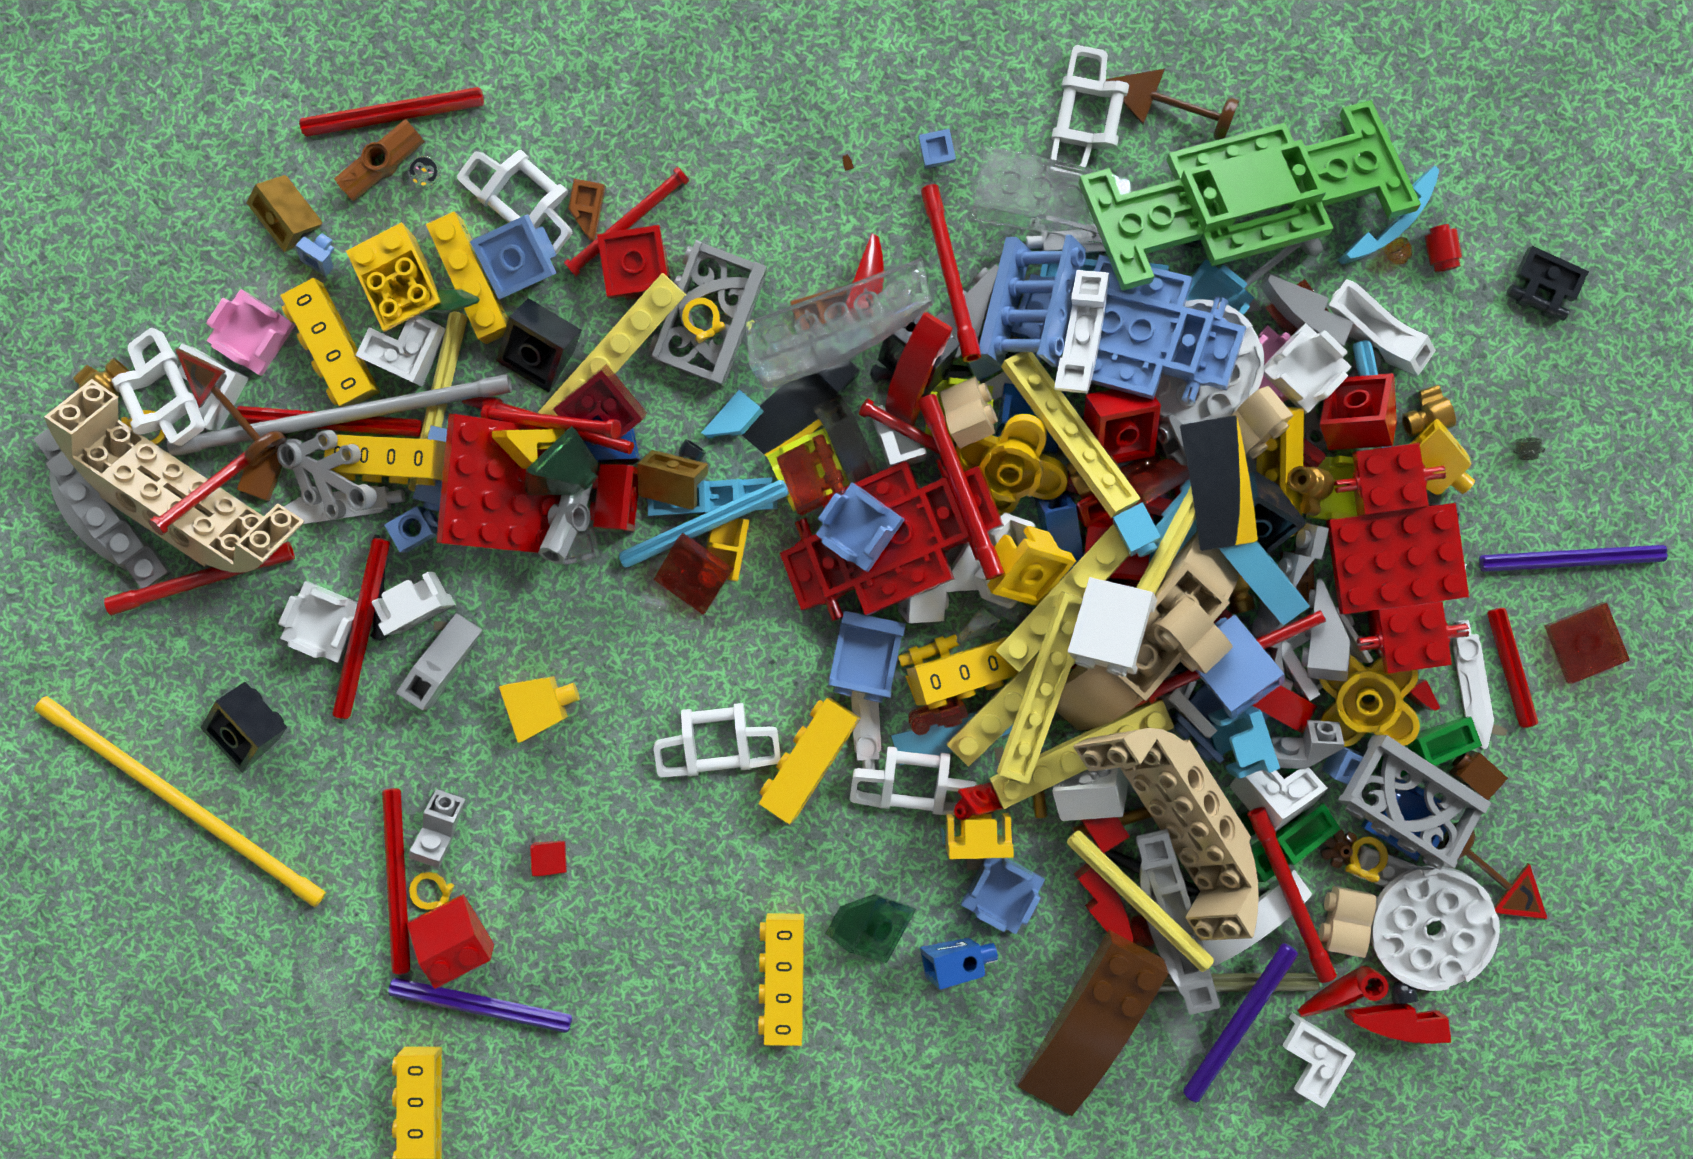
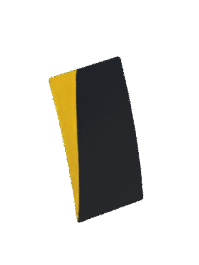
M812 360L808 361L759 406L764 412L742 434L745 439L765 456L807 434H812L845 404L839 395L836 397L811 371V365L814 363Z
M1229 416L1180 425L1192 489L1200 550L1204 551L1256 542L1258 537L1253 498L1238 417Z

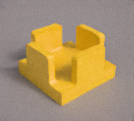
M1027 526L1023 531L1028 539L1024 538L1018 547L1015 545L1012 537L1006 534L994 546L1005 574L991 579L987 586L991 594L1038 606L1070 570L1076 560L1071 552L1061 550L1057 546L1049 532Z
M1002 813V835H997V821L992 819V814H982L978 816L972 815L967 820H960V836H954L953 815L946 814L945 840L949 859L1014 858L1011 816L1009 813Z

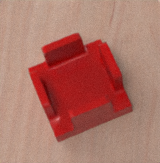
M660 225L597 234L608 299L625 297L626 300L639 299L662 273L670 278L666 247L663 243Z

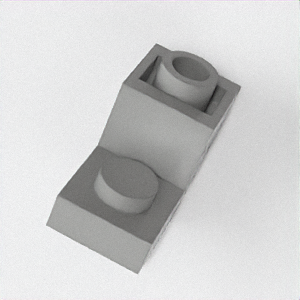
M1307 720L1303 738L1271 737L1280 768L1306 769L1342 750L1344 747L1340 723L1332 721Z
M438 789L435 790L423 813V826L409 851V859L436 868L440 867L451 845L465 803L464 798Z

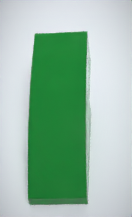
M1471 716L1419 731L1415 740L1405 745L1406 748L1434 766L1482 746ZM1381 756L1380 760L1378 761L1380 771L1384 759L1383 756ZM1402 770L1400 773V777H1403L1408 773Z
M1320 803L1276 831V838L1287 864L1295 865L1341 830L1326 805ZM1257 841L1251 845V850L1255 861L1258 882L1265 883L1275 874L1262 843Z

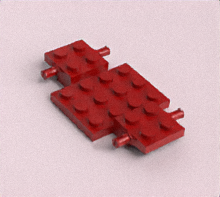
M1420 443L1353 452V478L1335 480L1334 486H1347L1334 489L1336 493L1354 491L1357 516L1326 521L1327 528H1329L1328 537L1339 613L1350 614L1371 611L1375 636L1357 638V644L1370 643L1358 645L1357 647L1360 652L1378 649L1382 657L1384 673L1389 674L1452 665L1449 648L1450 639L1469 636V631L1456 632L1457 630L1469 629L1466 623L1448 626L1443 607V601L1469 597L1456 503L1429 506L1426 490L1428 480L1446 478V473H1433L1445 471L1446 469L1444 465L1425 468L1422 462Z
M940 458L935 462L938 465L942 478L920 489L907 461H903L855 483L905 519L869 572L864 571L855 563L843 559L824 545L820 537L816 534L812 535L807 518L794 523L801 540L793 547L780 552V556L801 610L805 611L817 605H826L832 621L843 618V613L838 599L845 593L856 590L864 614L869 616L954 580L955 578L943 550L951 549L960 544H969L975 561L979 560L975 544L943 461ZM976 466L965 471V476L987 533L1004 526L981 467ZM849 486L820 498L823 508L825 509L835 493L843 495Z

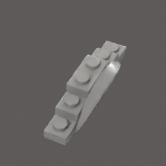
M49 428L34 438V441L49 460L46 462V465L50 469V487L56 505L66 522L82 541L103 558L128 570L140 588L154 585L172 572L156 549L151 547L138 534L117 508L100 498V494L73 467L59 448Z
M1306 523L1296 535L1295 553L1283 552V557L1279 561L1278 567L1295 588L1311 562L1315 558L1322 559L1329 528ZM1260 598L1257 618L1252 626L1255 639L1283 627L1282 623ZM1282 642L1264 650L1284 673ZM1284 673V683L1281 686L1291 691L1293 682L1287 680Z
M1168 829L1136 836L1142 857L1139 872L1140 888L1204 948L1202 941H1200L1185 918L1192 907V903ZM1147 921L1161 958L1165 960L1169 975L1179 993L1184 996L1189 1015L1219 1009L1220 1002L1210 968L1204 972L1198 970Z

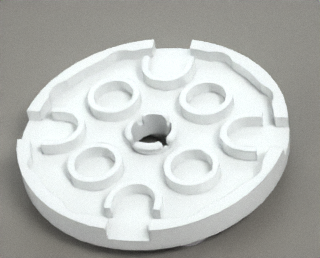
M1205 299L1186 301L1184 307L1210 313L1214 301ZM1226 305L1222 317L1230 323L1246 326V333L1227 390L1211 386H1200L1195 403H1189V398L1185 402L1181 398L1183 397L1187 382L1180 378L1165 375L1162 372L1155 393V397L1161 404L1160 416L1173 415L1182 424L1229 417L1237 411L1249 396L1259 389L1264 373V351L1262 343H1260L1257 334L1252 328L1253 325L1243 314Z
M1423 866L1411 869L1397 876L1379 894L1376 899V910L1371 925L1370 938L1377 957L1398 980L1417 989L1441 991L1448 990L1450 986L1465 980L1469 982L1483 971L1497 948L1500 923L1491 897L1473 878L1453 868L1442 867L1439 870L1432 866ZM1439 920L1442 925L1440 932L1436 935H1428L1426 925Z

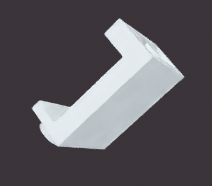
M1089 577L1068 648V653L1075 659V664L1094 669L1095 665L1107 667L1108 673L1121 677H1126L1127 673L1136 674L1138 669L1136 660L1150 612L1154 613L1157 604L1154 593Z

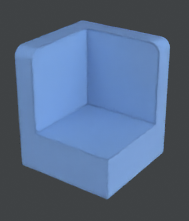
M1343 747L1342 750L1327 757L1322 770L1334 779L1348 785L1364 754L1349 747Z

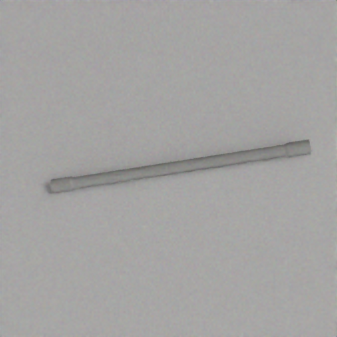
M505 374L480 379L476 382L250 425L260 436L271 431H280L282 434L477 397H491L512 393V385L509 375ZM241 426L200 433L182 446L172 444L167 439V448L172 456L199 452L206 448L249 441L252 438Z

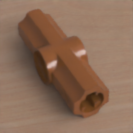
M405 119L378 142L367 144L363 148L361 156L337 175L334 180L348 197L355 201L380 179L393 175L397 170L398 164L425 143V141L408 120ZM385 154L383 164L374 166L375 158Z

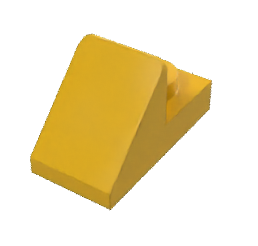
M565 430L492 431V438L521 468L537 469V449H553V442H565Z

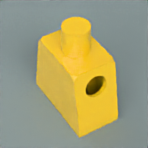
M1436 418L1410 443H1420L1422 462L1425 468L1444 465L1446 469L1445 471L1434 472L1433 474L1446 473V478L1428 480L1426 489L1436 495H1440L1451 485L1458 492L1464 494L1475 483V479L1465 472L1471 466L1470 457L1448 429Z
M554 676L499 686L518 743L567 718L568 715L564 705L580 700L575 683L558 688Z

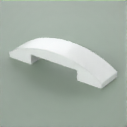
M1076 271L1071 298L1072 309L1063 357L1059 361L1055 390L1088 393L1102 333L1109 273Z
M1292 869L1290 871L1305 903L1312 893L1297 872ZM1278 881L1268 886L1270 890L1259 897L1258 916L1253 938L1202 940L1204 949L1214 958L1212 967L1249 948L1292 915Z

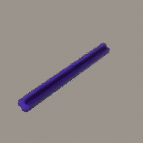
M1665 545L1481 555L1479 557V568L1482 572L1664 562L1667 560L1668 555Z
M1285 943L1281 944L1183 1090V1093L1189 1100L1195 1103L1200 1101L1298 956L1297 951L1292 946Z
M393 978L388 989V994L392 997L564 1033L570 1030L572 1016L570 1014L442 987L434 989L432 985Z

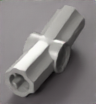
M569 469L560 502L553 504L548 512L550 527L538 553L544 559L554 564L564 563L577 532L585 531L590 524L591 517L587 503L593 485V475L589 472Z

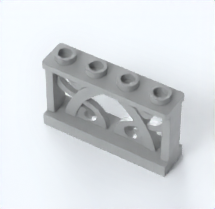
M696 240L694 246H688L685 252L683 264L686 267L683 275H677L674 281L686 296L664 319L660 335L655 333L649 351L653 352L651 357L654 361L724 387L768 270L765 265L751 262ZM706 259L715 260L721 268L720 279L714 280V272L710 267H708L709 273L707 276H700L698 274L699 264ZM726 264L750 272L749 278H727ZM693 279V281L695 282V284L698 285V287L688 292V289ZM725 290H730L729 298L732 295L738 297L739 300L736 305L729 306L726 304ZM718 292V299L722 310L733 319L731 325L725 324V329L718 332L723 335V342L720 345L714 344L712 339L708 346L705 343L708 338L701 343H697L695 340L696 335L690 333L684 326L682 320L683 309L693 299L703 298ZM690 311L689 321L695 327ZM679 313L684 327H674ZM679 336L682 338V344L677 348H685L690 342L693 343L694 348L686 356H673L669 351V343L673 337ZM700 352L715 367L713 372H710L689 362Z
M1372 735L1367 744L1369 748L1338 801L1347 806L1345 811L1361 820L1365 818L1372 822L1371 828L1385 836L1392 835L1397 838V844L1403 849L1412 853L1417 851L1425 856L1423 861L1426 864L1439 870L1442 867L1455 869L1458 864L1456 861L1482 813L1486 814L1491 802L1388 735ZM1381 756H1383L1381 777L1372 776L1373 770ZM1404 770L1408 773V781L1402 784L1395 782V778L1402 779L1400 773ZM1376 782L1381 784V790H1372L1368 793L1376 797V803L1370 806L1364 802L1362 790L1366 784ZM1423 782L1426 784L1424 789L1425 803L1433 815L1418 820L1405 821L1398 806L1395 789L1409 790ZM1436 793H1440L1443 796V801L1437 803L1439 807L1443 808L1441 810L1437 808L1433 800ZM1462 809H1465L1455 828L1450 820ZM1385 810L1388 817H1386L1380 812ZM1443 824L1448 831L1449 841L1445 848L1438 850L1432 845L1431 837L1437 835L1439 841H1443V832L1438 827ZM1421 831L1420 838L1411 832Z

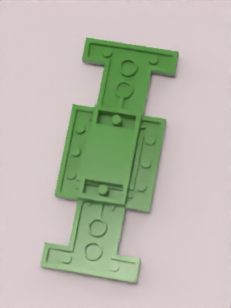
M1372 100L1342 108L1339 116L1348 133L1346 136L1305 146L1302 139L1293 140L1285 122L1170 152L1166 159L1175 181L1126 194H1120L1110 168L1080 176L1078 184L1121 290L1153 282L1155 276L1146 254L1192 241L1201 240L1211 266H1216L1330 235L1333 225L1324 206L1376 193L1388 219L1417 211L1421 206L1419 198ZM1287 205L1290 210L1234 224L1238 217Z

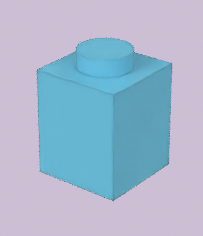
M1143 502L1113 517V524L1130 556L1138 553L1139 557H1143L1158 549L1156 544L1160 543L1161 536Z

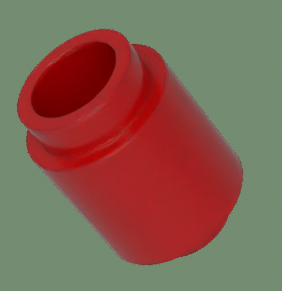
M1449 224L1430 228V234L1424 236L1429 263L1430 266H1434L1435 273L1461 267L1460 259L1463 257L1457 228L1450 229Z

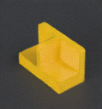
M737 518L709 531L701 575L738 582L749 526L748 519Z

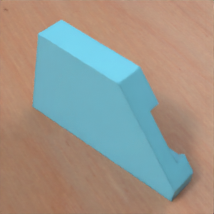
M738 390L701 433L708 439L720 435H742L764 411L741 390Z

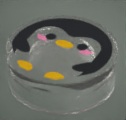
M416 157L408 167L410 180L421 189L434 188L441 180V168L431 157Z

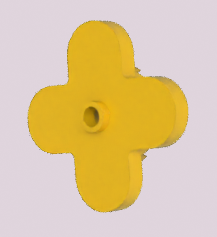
M1019 414L1010 418L999 437L990 435L960 449L956 445L955 450L964 471L976 466L981 467L1000 515L1012 512L1017 507L1020 498L1026 495L1028 497L1033 496L1043 500H1050L1059 497L1066 489L1068 480L1067 469L1059 460L1042 454L1046 443L1047 430L1044 423L1033 415Z
M1350 655L1347 682L1319 679L1322 687L1335 698V701L1322 714L1321 721L1340 723L1344 747L1357 743L1367 732L1374 733L1375 735H1388L1403 746L1410 744L1417 737L1420 729L1418 716L1402 699L1415 687L1418 681V670L1387 674L1384 673L1381 656L1370 667H1365L1354 656ZM1365 695H1374L1375 698L1372 702L1367 703L1362 699Z

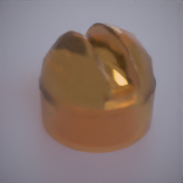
M1406 237L1396 238L1384 248L1387 258L1396 265L1405 264L1413 254L1412 246Z

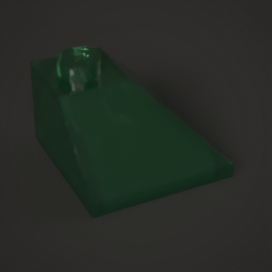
M572 426L526 469L525 492L529 495H575L581 488L587 490L598 477L596 475L598 462Z
M872 894L840 906L825 934L849 953L887 963L916 908L878 894Z

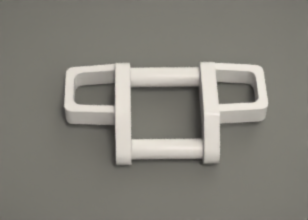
M1076 45L1072 49L1067 75L1063 77L1062 81L1064 92L1057 127L1053 128L1051 136L1053 145L1049 161L1050 170L1081 175L1086 168L1092 148H1117L1119 137L1116 134L1123 99L1128 94L1129 84L1121 81H1106L1108 55L1104 50ZM1077 56L1094 58L1100 62L1098 81L1073 76ZM1076 92L1111 97L1104 133L1092 134L1069 129ZM1059 142L1086 147L1079 166L1062 164L1057 161Z
M522 150L515 152L501 165L482 152H474L458 173L457 179L477 197L480 203L485 207L489 205L508 223L520 218V216L501 201L497 195L512 175L522 170L548 193L540 200L529 217L536 229L539 228L547 216L561 229V235L552 245L557 255L571 237L572 229L553 209L568 195V190L561 184L556 185L528 160L529 156ZM480 160L496 170L482 191L469 179L470 173Z
M149 328L128 345V352L135 371L118 374L112 379L115 390L120 392L132 419L130 425L135 434L141 435L163 430L170 443L182 446L202 432L205 424L197 406V401L194 395L189 393L177 367L178 359L163 332ZM155 341L161 353L145 364L142 351ZM166 374L176 398L157 412L144 415L134 390L147 387ZM188 413L191 421L190 425L177 434L172 424Z
M744 703L734 704V707L696 712H692L691 709L681 710L682 735L660 739L654 744V756L659 777L698 776L699 772L740 767L741 770H750L754 767L778 764L781 759L777 728L746 727ZM735 720L739 755L697 760L693 724ZM747 736H770L773 739L774 754L750 759ZM684 744L687 766L665 767L662 762L661 749Z
M887 747L885 771L861 768L853 770L850 801L883 809H890V806L929 810L932 811V814L954 815V808L957 803L945 802L946 791L958 792L959 789L975 786L977 783L948 778L950 753H940L939 756L897 751V747ZM896 763L938 768L934 798L892 794ZM858 782L883 783L881 795L857 790Z

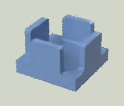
M528 214L470 241L498 299L556 274L550 258L556 256V252L543 227L536 229Z
M851 482L843 495L838 493L833 495L818 517V520L823 524L816 535L822 539L824 545L843 559L851 561L864 571L869 572L905 519L861 487Z
M984 858L960 904L973 911L977 918L1003 932L1007 929L1017 934L1021 924L1027 925L1041 897L1038 892L1045 878L1008 858Z

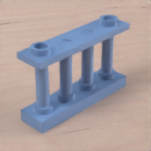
M1066 235L1062 251H1031L1017 237H1006L979 344L981 357L992 366H1002L1008 352H1038L1037 355L1050 366L1058 367L1060 356L1064 351V339L1072 309L1071 298L1076 271L1081 270L1086 259V249L1072 235ZM1029 264H1059L1055 280L1024 281ZM1022 293H1052L1048 310H1017L1020 296ZM1015 322H1045L1041 339H1010L1012 327Z

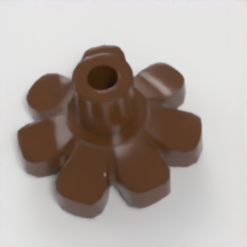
M1342 829L1333 835V838L1330 837L1322 843L1327 846V848L1320 851L1322 858L1325 860L1331 859L1330 865L1338 869L1341 868L1342 862L1346 866L1351 864L1350 857L1353 854L1351 846L1357 840V836L1350 831L1344 835V831ZM1361 846L1358 849L1357 855L1361 854Z

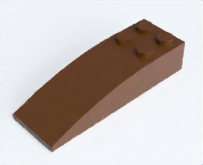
M1108 930L1017 1086L1073 1116L1117 1058L1168 976L1169 972L1165 960Z

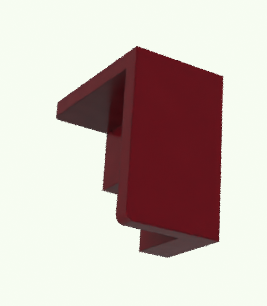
M607 364L553 408L558 416L592 420L595 416L599 415L603 421L617 419L621 423V433L618 439L640 423L647 414L645 409Z

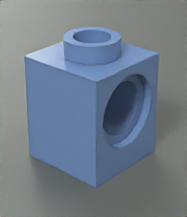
M416 506L384 526L399 552H409L437 536L436 526H438V519L430 509L426 510L423 507ZM417 519L421 524V531L414 537L409 531V526L413 520Z

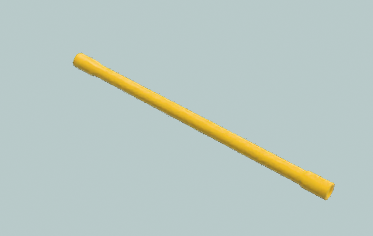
M45 696L36 704L34 708L36 713L55 726L64 729L290 888L295 895L312 907H317L327 892L307 878L298 875L72 716L68 710L57 702Z

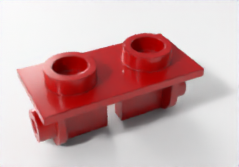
M991 782L959 789L958 793L962 798L955 805L954 815L960 820H967L972 815L991 814L1004 808L1001 806Z

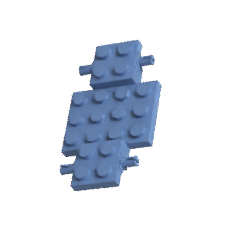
M1099 255L1094 271L1109 273L1102 333L1091 384L1153 400L1162 372H1164L1165 375L1180 378L1187 382L1183 397L1181 398L1185 402L1189 398V403H1195L1200 386H1211L1227 390L1246 333V326L1230 323L1222 318L1228 300L1222 298L1220 303V297H1215L1210 313L1184 307L1193 278L1153 267L1151 269L1155 277L1152 283L1122 291L1109 258ZM1031 274L1029 280L1056 279L1055 276L1042 277L1034 274ZM1024 293L1018 310H1048L1052 293ZM1015 322L1011 330L1012 335L1025 339H1041L1045 322ZM1066 331V335H1065V339H1064V345H1065V341H1066L1067 331ZM1033 352V354L1041 363L1042 358L1037 355L1038 352Z

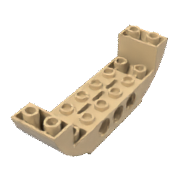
M92 379L44 416L46 424L61 451L81 476L100 494V498L204 567L209 565L230 572L255 570L304 523V520L280 504H276L265 516H262L219 487L167 527L168 532L161 536L152 529L149 520L154 516L160 517L208 479L144 436L135 434L132 428L118 420V396Z
M1197 530L1175 556L1155 593L1157 604L1154 613L1150 612L1136 660L1138 668L1136 674L1127 673L1126 677H1121L1108 673L1107 667L1095 665L1094 669L1077 665L1067 677L1056 712L1077 730H1089L1114 721L1130 711L1142 700L1147 701L1180 662L1179 658L1182 656L1177 647L1172 649L1161 639L1160 635L1163 632L1157 624L1185 597L1197 602L1213 622L1230 603L1228 599L1236 586L1240 574L1221 550L1216 548L1201 551Z
M1145 728L1087 738L1075 744L1073 747L1089 772L1120 767L1160 830L1168 829L1175 853L1200 890L1185 917L1200 941L1253 938L1258 916L1259 896L1255 861L1249 843L1251 836L1191 741L1182 740L1175 734L1163 729Z

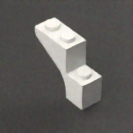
M1346 279L1341 288L1333 294L1329 304L1333 314L1354 322L1348 335L1349 337L1358 341L1370 340L1372 346L1379 349L1386 363L1419 376L1436 351L1428 335L1418 332L1398 321L1353 281Z
M960 544L945 552L955 578L954 580L899 603L898 612L908 623L944 621L945 610L949 606L947 592L978 590L974 575L981 568L979 560L975 561L969 544Z

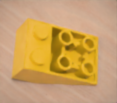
M402 222L346 250L384 332L441 303L424 254L415 236Z

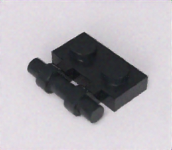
M1531 246L1527 248L1515 274V277L1526 281L1524 287L1520 288L1512 284L1508 288L1506 296L1515 299V303L1520 306H1530L1541 311V315L1549 319L1555 317L1564 321L1568 317L1570 310L1560 306L1563 298L1570 302L1577 300L1589 271ZM1538 287L1551 293L1548 300L1535 295Z

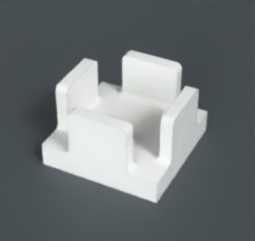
M1305 323L1264 365L1263 375L1295 406L1304 408V414H1306L1319 401L1328 398L1348 377L1346 372L1351 366L1343 359L1348 353L1347 350L1327 331L1324 330L1316 333Z
M426 572L422 575L424 580L414 585L412 581L406 580L383 592L382 598L372 601V605L381 620V623L378 625L384 636L401 634L456 605L451 595L445 592L435 572Z
M305 581L299 595L289 597L278 625L285 627L280 639L287 641L288 647L315 658L325 657L340 663L348 646L358 602Z

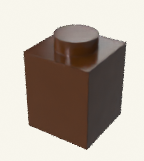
M1472 750L1457 756L1452 763L1454 767L1448 772L1457 781L1487 800L1508 779L1485 756Z

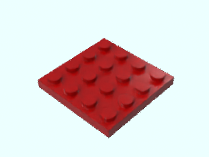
M449 414L436 543L538 553L550 527L548 512L553 504L560 502L564 488L567 457L564 442H553V449H537L538 468L523 469L492 438V431L548 429L460 414Z

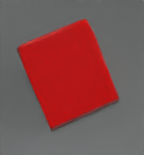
M1094 494L1077 502L1078 519L1085 527L1109 515Z
M565 841L534 842L530 846L532 877L567 872Z

